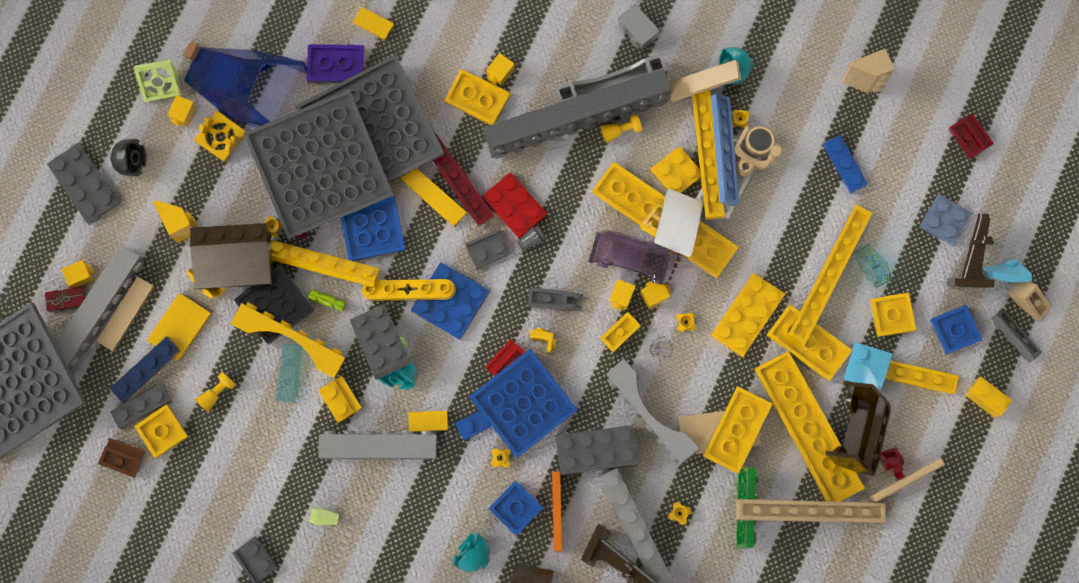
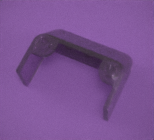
M603 230L596 232L588 263L597 262V266L602 268H608V266L613 265L648 275L652 278L653 283L663 285L669 280L678 252L612 230Z

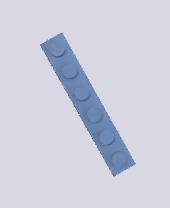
M716 93L711 96L720 203L736 206L739 204L730 97Z

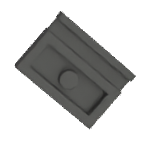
M501 229L465 243L476 270L511 255Z
M257 536L232 552L252 583H259L278 569V566Z

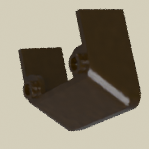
M844 381L843 385L849 391L845 403L851 411L843 446H837L833 452L826 451L825 455L837 466L863 475L874 476L883 447L891 406L874 384Z

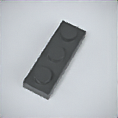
M1004 308L991 318L994 325L1006 335L1007 340L1019 350L1020 355L1029 363L1042 353Z
M161 384L112 410L111 414L118 428L122 429L172 402L164 385Z

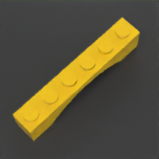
M249 302L246 305L241 303L230 323L231 325L247 333L270 331L290 337L308 352L317 370L333 378L336 377L346 358L342 356L344 352L335 347L332 350L326 348L325 345L327 343L317 338L315 341L309 339L308 333L300 329L298 332L292 330L291 324L283 320L281 323L273 320L275 316L266 311L261 314L256 311L258 307Z

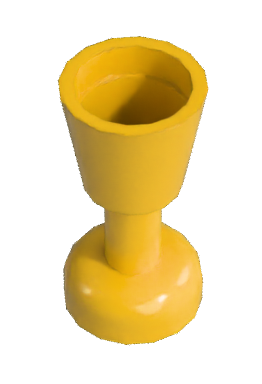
M636 113L630 116V121L627 123L600 126L606 143L621 136V132L633 128L635 132L642 131V126Z
M224 372L219 374L220 382L212 391L208 389L195 399L208 413L219 399L217 395L225 387L232 389L236 385Z

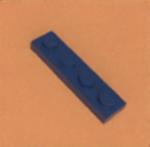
M166 336L110 389L122 403H125L181 350Z

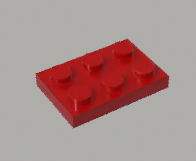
M511 172L482 195L484 201L518 239L523 237L532 227L536 226L548 215Z

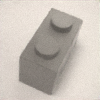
M636 4L618 17L617 26L623 34L627 33L631 43L636 48L639 47L643 50L659 37L660 30Z

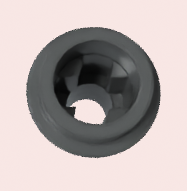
M536 226L535 228L532 227L517 243L522 251L543 243L546 236L541 228Z

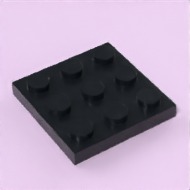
M280 265L272 270V285L251 286L234 299L239 307L241 303L246 305L249 302L258 307L256 311L261 314L266 311L275 316L273 320L279 323L283 320L291 324L292 327L315 311ZM258 331L268 345L283 335L270 331Z

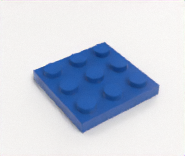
M395 195L341 218L348 259L350 261H359L406 251Z
M440 262L430 279H448L452 281L456 287L455 295L447 300H417L411 312L461 340L490 291Z

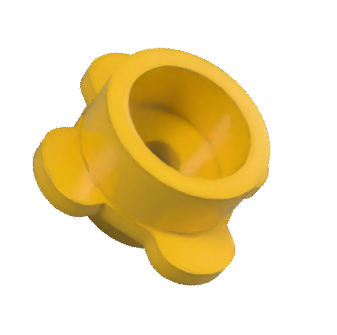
M733 110L731 113L733 116V128L742 127L745 129L746 126L749 127L748 118L750 113L743 110Z
M268 216L264 223H267L271 228V237L276 238L279 235L280 228L283 227L280 221L274 219L273 216Z
M692 312L683 315L679 313L676 316L679 325L677 330L679 332H684L685 330L694 331L696 329L694 324L695 315Z
M494 448L492 450L493 461L491 465L495 468L498 466L508 468L510 466V450Z
M679 502L674 503L672 513H669V519L678 521L680 525H685L688 515L691 514L690 507H684Z

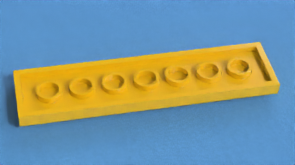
M614 161L592 190L593 195L639 226H641L655 205L658 203L663 206L665 200L664 195ZM652 220V226L658 228V223ZM699 221L691 256L681 255L717 279L739 247L702 221Z
M787 351L755 368L756 375L827 502H841L865 489L855 471L835 465L825 455L826 451L833 452L841 444L790 352Z

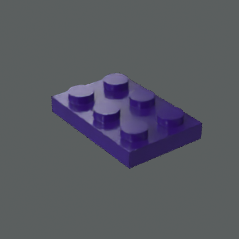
M308 44L307 82L341 83L364 71V45Z

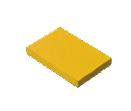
M461 69L444 103L492 125L498 121L511 93Z
M179 293L147 341L156 346L166 336L169 337L181 350L174 357V359L180 361L212 314Z

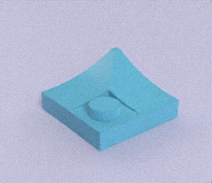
M1008 260L1003 264L982 268L983 276L986 279L995 278L1007 282L1032 281V274L1017 260Z
M855 342L844 380L874 384L878 390H882L893 354Z

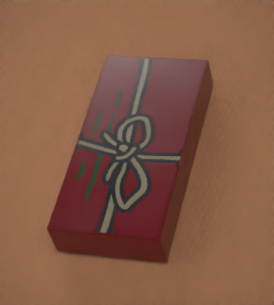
M76 287L45 292L47 311L52 312L80 307L86 298L85 288Z

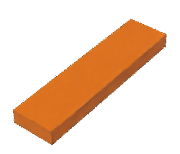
M553 472L554 551L562 552L560 472Z

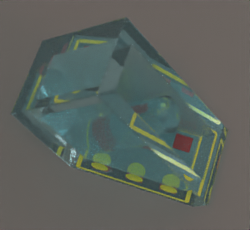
M869 244L852 253L866 279L875 288L892 280L887 261Z

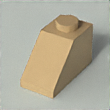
M1015 282L1008 291L1014 302L1039 322L1051 308L1038 285L1032 282Z

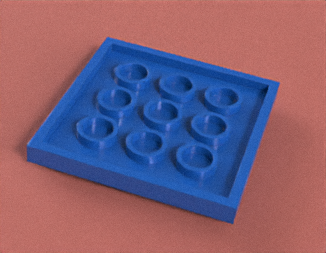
M531 349L523 353L469 396L516 458L577 411V408Z

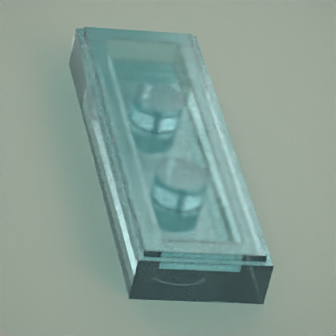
M283 343L276 401L296 403L303 351L301 345Z

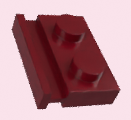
M973 113L948 129L970 160L994 144Z

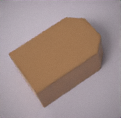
M190 42L183 56L187 59L195 60L200 50V45L196 42Z

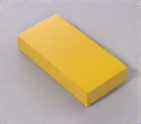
M361 7L353 21V25L386 41L395 26L394 23Z
M447 411L408 412L409 431H448Z

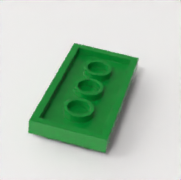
M746 467L740 470L738 474L737 500H758V494L755 492V484L758 483L756 467ZM737 520V549L754 548V544L757 541L754 524L757 523V520Z

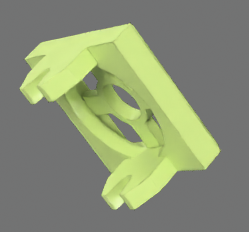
M172 59L134 66L144 102L181 95L179 75L176 72V66L173 65ZM157 68L166 70L171 76L163 77L158 73ZM148 70H151L153 75L150 80L144 79V75ZM159 77L163 80V84L156 86L152 80ZM172 82L171 87L164 92L163 87L165 83ZM152 86L157 89L158 93L150 91L147 87Z

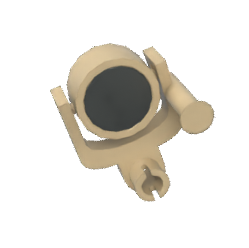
M746 126L735 145V156L740 159L736 171L740 177L749 176L753 168L766 169L770 162H774L777 156L781 155L782 149L779 146L780 144L776 142L774 145V135L767 127L756 126L748 132L749 127ZM745 136L746 138L744 144L747 152L755 157H763L771 151L767 160H756L742 151V149L740 148V144L742 143Z

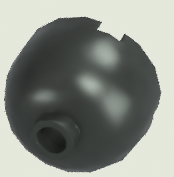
M124 139L114 145L110 161L114 170L124 176H139L142 174L141 168L146 166V151L144 146L138 143L140 142L138 139Z

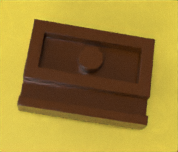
M108 438L107 445L104 447L98 464L135 478L146 452Z

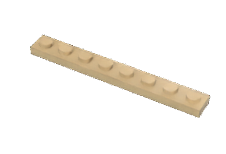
M736 500V520L886 523L885 503Z

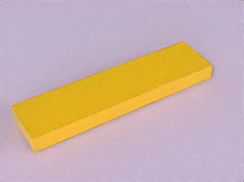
M418 169L399 178L453 227L467 214L464 209Z
M892 360L885 380L951 395L956 394L959 375Z

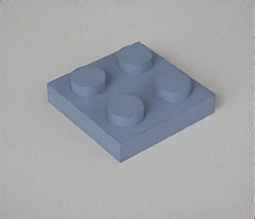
M938 194L919 228L953 246L972 212Z

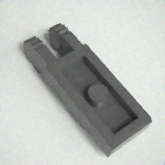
M530 287L528 308L581 311L582 306L566 303L567 298L579 300L582 299L583 294L567 292L566 290Z

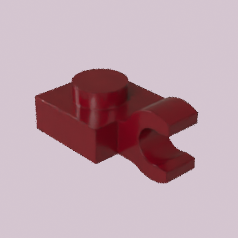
M895 447L881 452L879 460L885 470L892 469L897 480L905 478L902 473L904 470L902 465H905L904 459L898 449Z

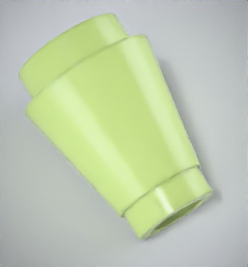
M319 506L317 508L312 507L309 523H314V525H337L339 514Z

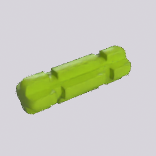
M314 289L309 294L310 300L318 301L320 304L330 308L334 307L335 310L341 312L346 306L344 301L336 300V298L324 293L320 294L319 291Z

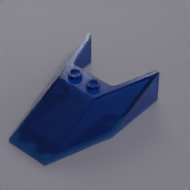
M200 47L195 60L192 61L184 82L226 117L257 128L270 122L248 103V98L260 72L267 71L271 65H285L307 74V66L304 61L259 50Z

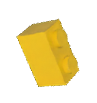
M981 376L975 379L964 394L994 418L1000 417L1013 401Z

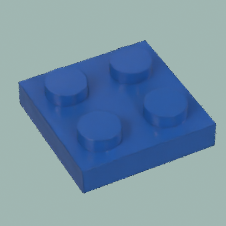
M967 305L930 319L945 355L983 340Z
M515 480L488 509L517 536L539 514L543 507Z

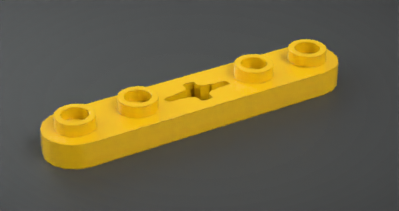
M448 279L377 280L374 287L363 285L361 291L363 296L370 301L447 300L455 295L456 287ZM408 286H410L412 289H415L413 291H410L409 294H407L405 291H402L404 289H407Z

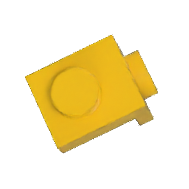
M538 327L535 330H530V340L548 343L547 354H551V350H555L557 339L553 338L554 333L546 332L547 329Z

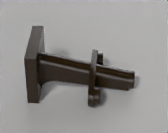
M977 214V221L969 243L970 246L961 278H947V286L994 288V280L986 279L982 273L986 245H994L993 237L988 236L989 214Z
M597 524L580 560L594 567L598 560L605 561L622 572L621 577L623 579L626 578V581L629 583H634L635 581L638 583H658V580L651 577L607 542L610 531L606 527Z

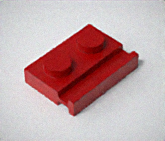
M510 339L485 366V369L495 376L525 353V351Z

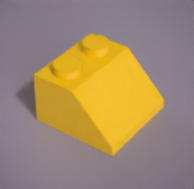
M153 201L168 234L177 243L189 238L190 228L198 226L190 212L186 213L180 207L161 201Z

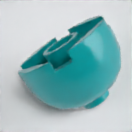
M728 47L721 50L719 65L736 60L739 63L741 80L726 85L742 83L748 78L753 68L752 60L747 52L741 48Z
M411 361V364L378 380L392 388L393 384L401 385L400 389L402 390L412 389L417 379V370Z
M475 532V535L471 533L459 546L458 549L461 551L458 556L454 555L452 563L464 572L472 573L480 568L484 569L490 561L488 558L490 547L487 541L477 532Z

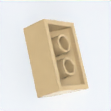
M886 49L850 62L841 79L842 83L866 93L871 91L876 93L883 90L894 71Z

